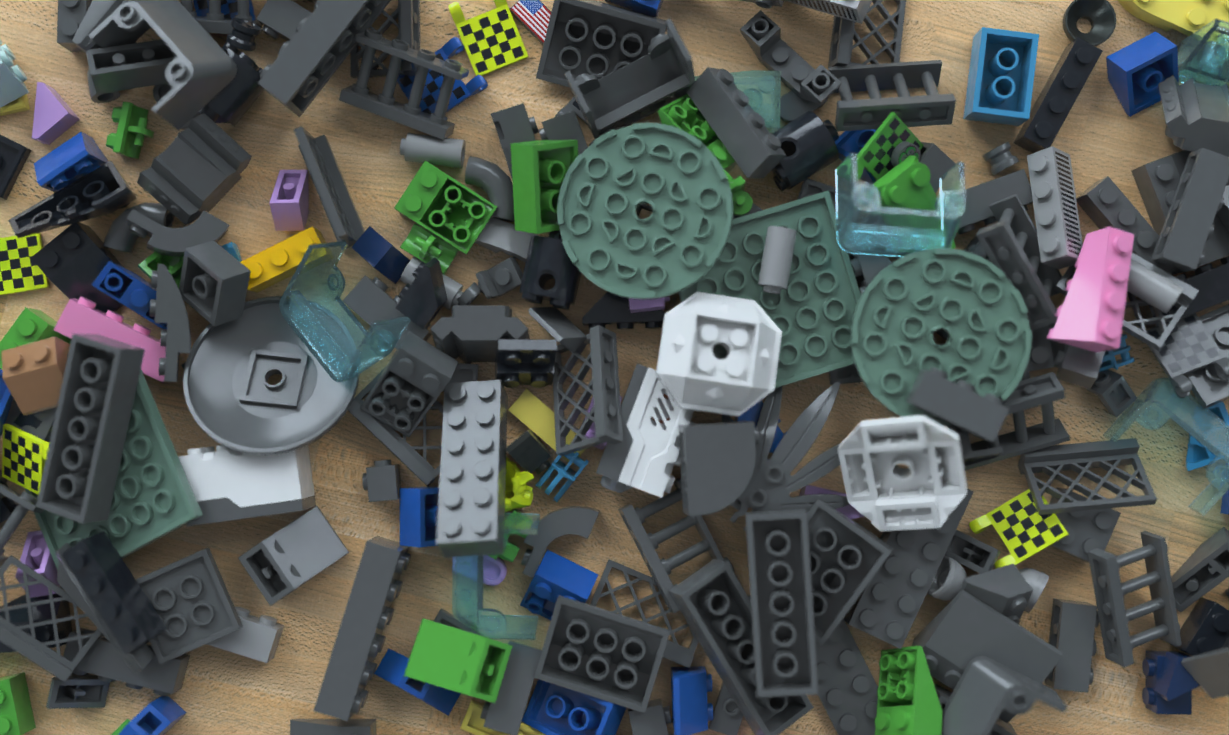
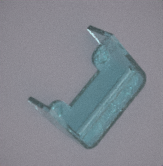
M851 153L835 169L836 240L841 250L850 254L904 257L923 250L952 247L966 208L964 162H958L940 177V194L936 198L935 211L881 207L879 190L871 183L858 182L857 153Z
M344 241L309 245L279 304L283 318L329 376L336 382L353 379L389 355L411 321L408 316L373 322L368 332L340 299L345 288V278L336 265L348 246Z
M1157 378L1146 387L1103 436L1108 440L1116 442L1134 421L1146 429L1155 430L1161 428L1171 418L1216 455L1206 469V477L1210 484L1188 506L1193 511L1204 516L1229 490V425L1210 409H1203L1199 401L1191 394L1184 398H1178L1169 378Z
M505 513L504 550L507 546L508 534L537 535L540 514ZM490 554L485 556H495L499 554ZM483 555L452 557V612L454 617L459 622L487 638L535 640L538 616L504 615L496 609H483Z

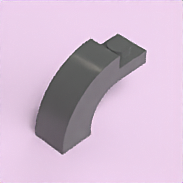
M134 209L131 210L126 218L127 224L130 226L129 230L141 238H145L146 235L151 237L147 243V249L174 257H183L185 248L213 240L216 243L219 242L229 228L227 223L204 210L194 223L183 228L162 226Z
M568 506L552 511L540 519L524 540V543L534 548L533 550L527 548L521 565L525 566L523 574L534 577L546 548L554 539L567 534H575L588 539L600 510L586 506Z

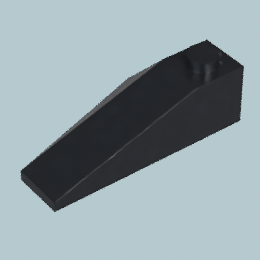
M109 161L8 221L15 235L18 238L111 214L118 209L128 206L131 201L136 199V196L112 161Z
M26 594L9 602L8 606L27 603ZM53 594V598L62 597L59 594ZM49 595L32 597L30 600L31 602L47 600ZM68 600L54 602L56 619L71 616ZM50 603L31 606L34 623L52 620ZM28 607L9 610L11 623L16 626L30 624ZM5 611L0 612V616L6 619ZM71 620L57 622L59 639L68 638L69 632H72ZM53 623L34 627L36 639L39 641L55 640ZM31 628L22 629L31 635ZM0 641V653L17 652ZM63 642V643H59V644H60V646H63V645L67 644V642ZM56 644L48 645V647L55 648Z

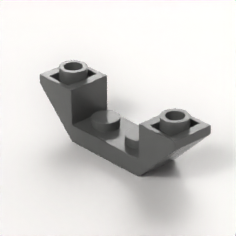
M761 10L740 29V32L759 61L799 98L822 104L842 85V82L823 65L814 69L781 39V28Z

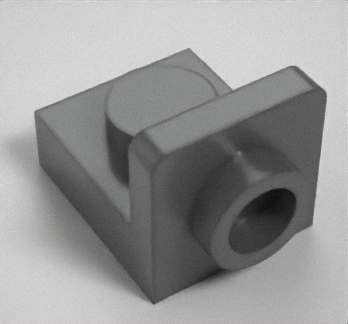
M510 257L488 270L476 273L480 291L487 299L500 297L521 286L523 276L515 257Z
M1109 369L1099 372L1097 380L1090 390L1087 389L1096 394L1109 414L1118 417L1137 399L1123 375Z

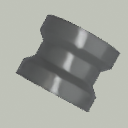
M1009 142L983 155L984 160L988 161L992 166L990 171L993 175L1019 162L1017 156H1013L1010 152L1011 145Z

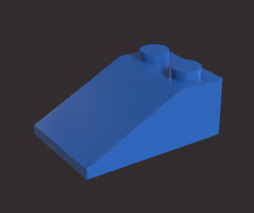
M539 679L522 722L546 735H616L627 707Z

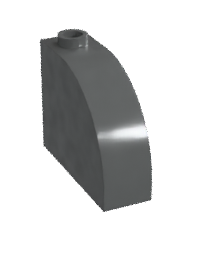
M747 420L678 425L683 513L688 516H698L724 509L743 493L753 475L756 460L755 445L759 444L758 428L754 427V422Z

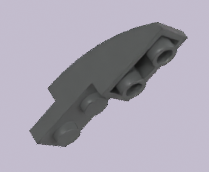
M158 264V271L152 270L151 288H157L156 300L151 299L150 317H155V323L167 324V329H161L160 345L166 347L165 358H160L159 375L164 376V381L178 382L179 353L191 354L190 322L183 297L174 278L164 264Z

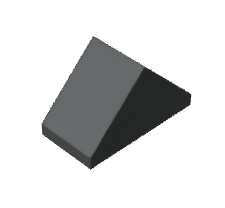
M956 530L944 556L953 558L958 563L980 574L992 570L1001 551Z
M71 673L65 682L58 677H54L51 681L46 707L48 709L105 707L110 682L101 681L98 679V676L91 674L77 675Z

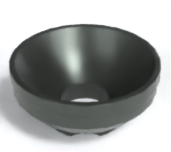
M1074 0L1067 7L1062 23L1063 30L1070 41L1079 37L1091 45L1097 46L1110 38L1115 30L1117 20L1116 13L1107 0ZM1085 18L1091 23L1090 32L1082 33L1077 29L1078 19Z

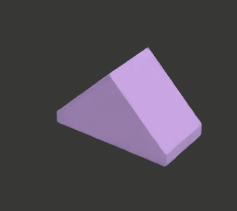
M37 82L32 139L50 145L80 119L55 89L43 82Z

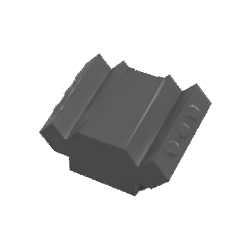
M1174 75L1159 83L1158 86L1167 125L1165 135L1173 139V144L1182 150L1196 151L1200 148H1205L1229 157V87L1227 83L1223 86H1212L1197 83L1191 78L1179 85Z
M203 113L192 118L189 128L178 133L166 150L154 158L150 168L140 172L137 183L182 223L187 225L198 219L203 210L209 212L242 178L240 174L247 168L252 156Z
M505 305L452 306V317H441L430 328L435 347L455 360L459 357L465 364H471L472 362H495L498 339H530L528 328L517 317H512V309Z

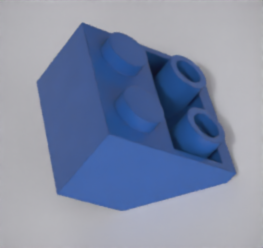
M80 132L36 161L34 167L36 179L40 187L57 192L109 161L93 137Z
M547 549L520 606L534 614L551 620L558 595L586 603L598 574Z

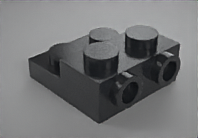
M498 339L495 380L501 379L502 385L507 388L519 385H531L532 387L542 388L552 385L555 374L554 362L557 353V340Z

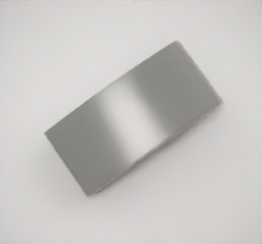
M491 217L475 243L495 253L502 251L526 263L531 236L538 235L517 231L514 224Z

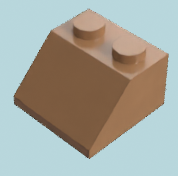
M51 337L1 351L3 380L22 414L29 415L57 407L70 344L57 337Z

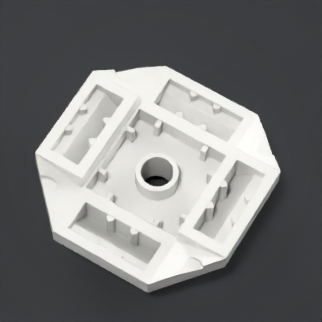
M696 292L664 315L656 375L679 408L738 417L774 391L782 331L755 300ZM713 346H723L727 351L726 358L723 360L717 359L712 352Z
M923 415L861 421L838 447L847 501L859 513L871 520V523L879 531L940 528L947 520L949 514L967 494L968 487L959 434ZM897 464H905L909 468L903 469L898 467Z

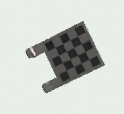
M1196 313L1180 318L1158 351L1148 345L1170 379L1178 398L1189 396L1193 388L1191 381L1184 375L1214 364L1221 381L1229 380V359L1224 356ZM1160 327L1146 330L1147 334L1156 339H1159L1162 334Z

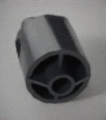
M226 42L222 49L236 63V76L198 113H205L215 123H230L235 126L265 90L258 84L263 69L259 68L245 53Z
M812 111L804 113L772 133L779 139L780 147L786 154L772 169L775 175L773 177L774 182L781 191L785 189L790 190L839 158V152L835 141L839 139L836 128L829 120L822 122Z
M560 230L549 232V237L531 236L519 293L522 294V298L527 302L542 304V300H547L555 308L569 310L570 305L575 304L581 272L569 258L562 243ZM550 279H555L554 287L550 290H545V283Z

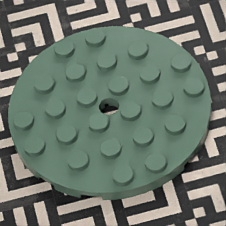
M635 123L632 126L618 130L613 129L601 135L581 155L579 154L576 157L561 185L557 205V222L563 240L562 243L569 258L588 280L598 287L621 297L641 300L657 299L687 289L705 276L715 265L730 236L733 221V199L727 176L721 164L700 140L670 125ZM642 204L652 206L653 214L646 219H640L637 216V209Z
M935 248L914 252L892 262L881 270L867 285L856 305L852 319L850 339L853 360L858 374L876 400L900 417L923 415L942 426L952 425L906 403L920 371H930L931 367L947 373V380L957 384L959 380L976 387L974 392L983 397L988 393L1005 401L1015 390L1026 370L1032 342V332L1029 328L1026 313L1028 310L1018 289H1015L1012 283L1005 277L1006 274L980 256L951 248ZM937 329H943L948 334V341L943 346H938L933 341L932 334Z

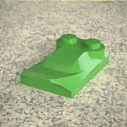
M912 155L868 187L867 191L903 256L935 248L954 249L956 245L951 225L930 184V170L925 164L920 163L916 156Z

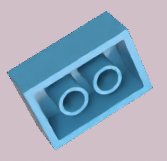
M982 27L973 36L963 119L1020 126L1029 119L1039 34Z

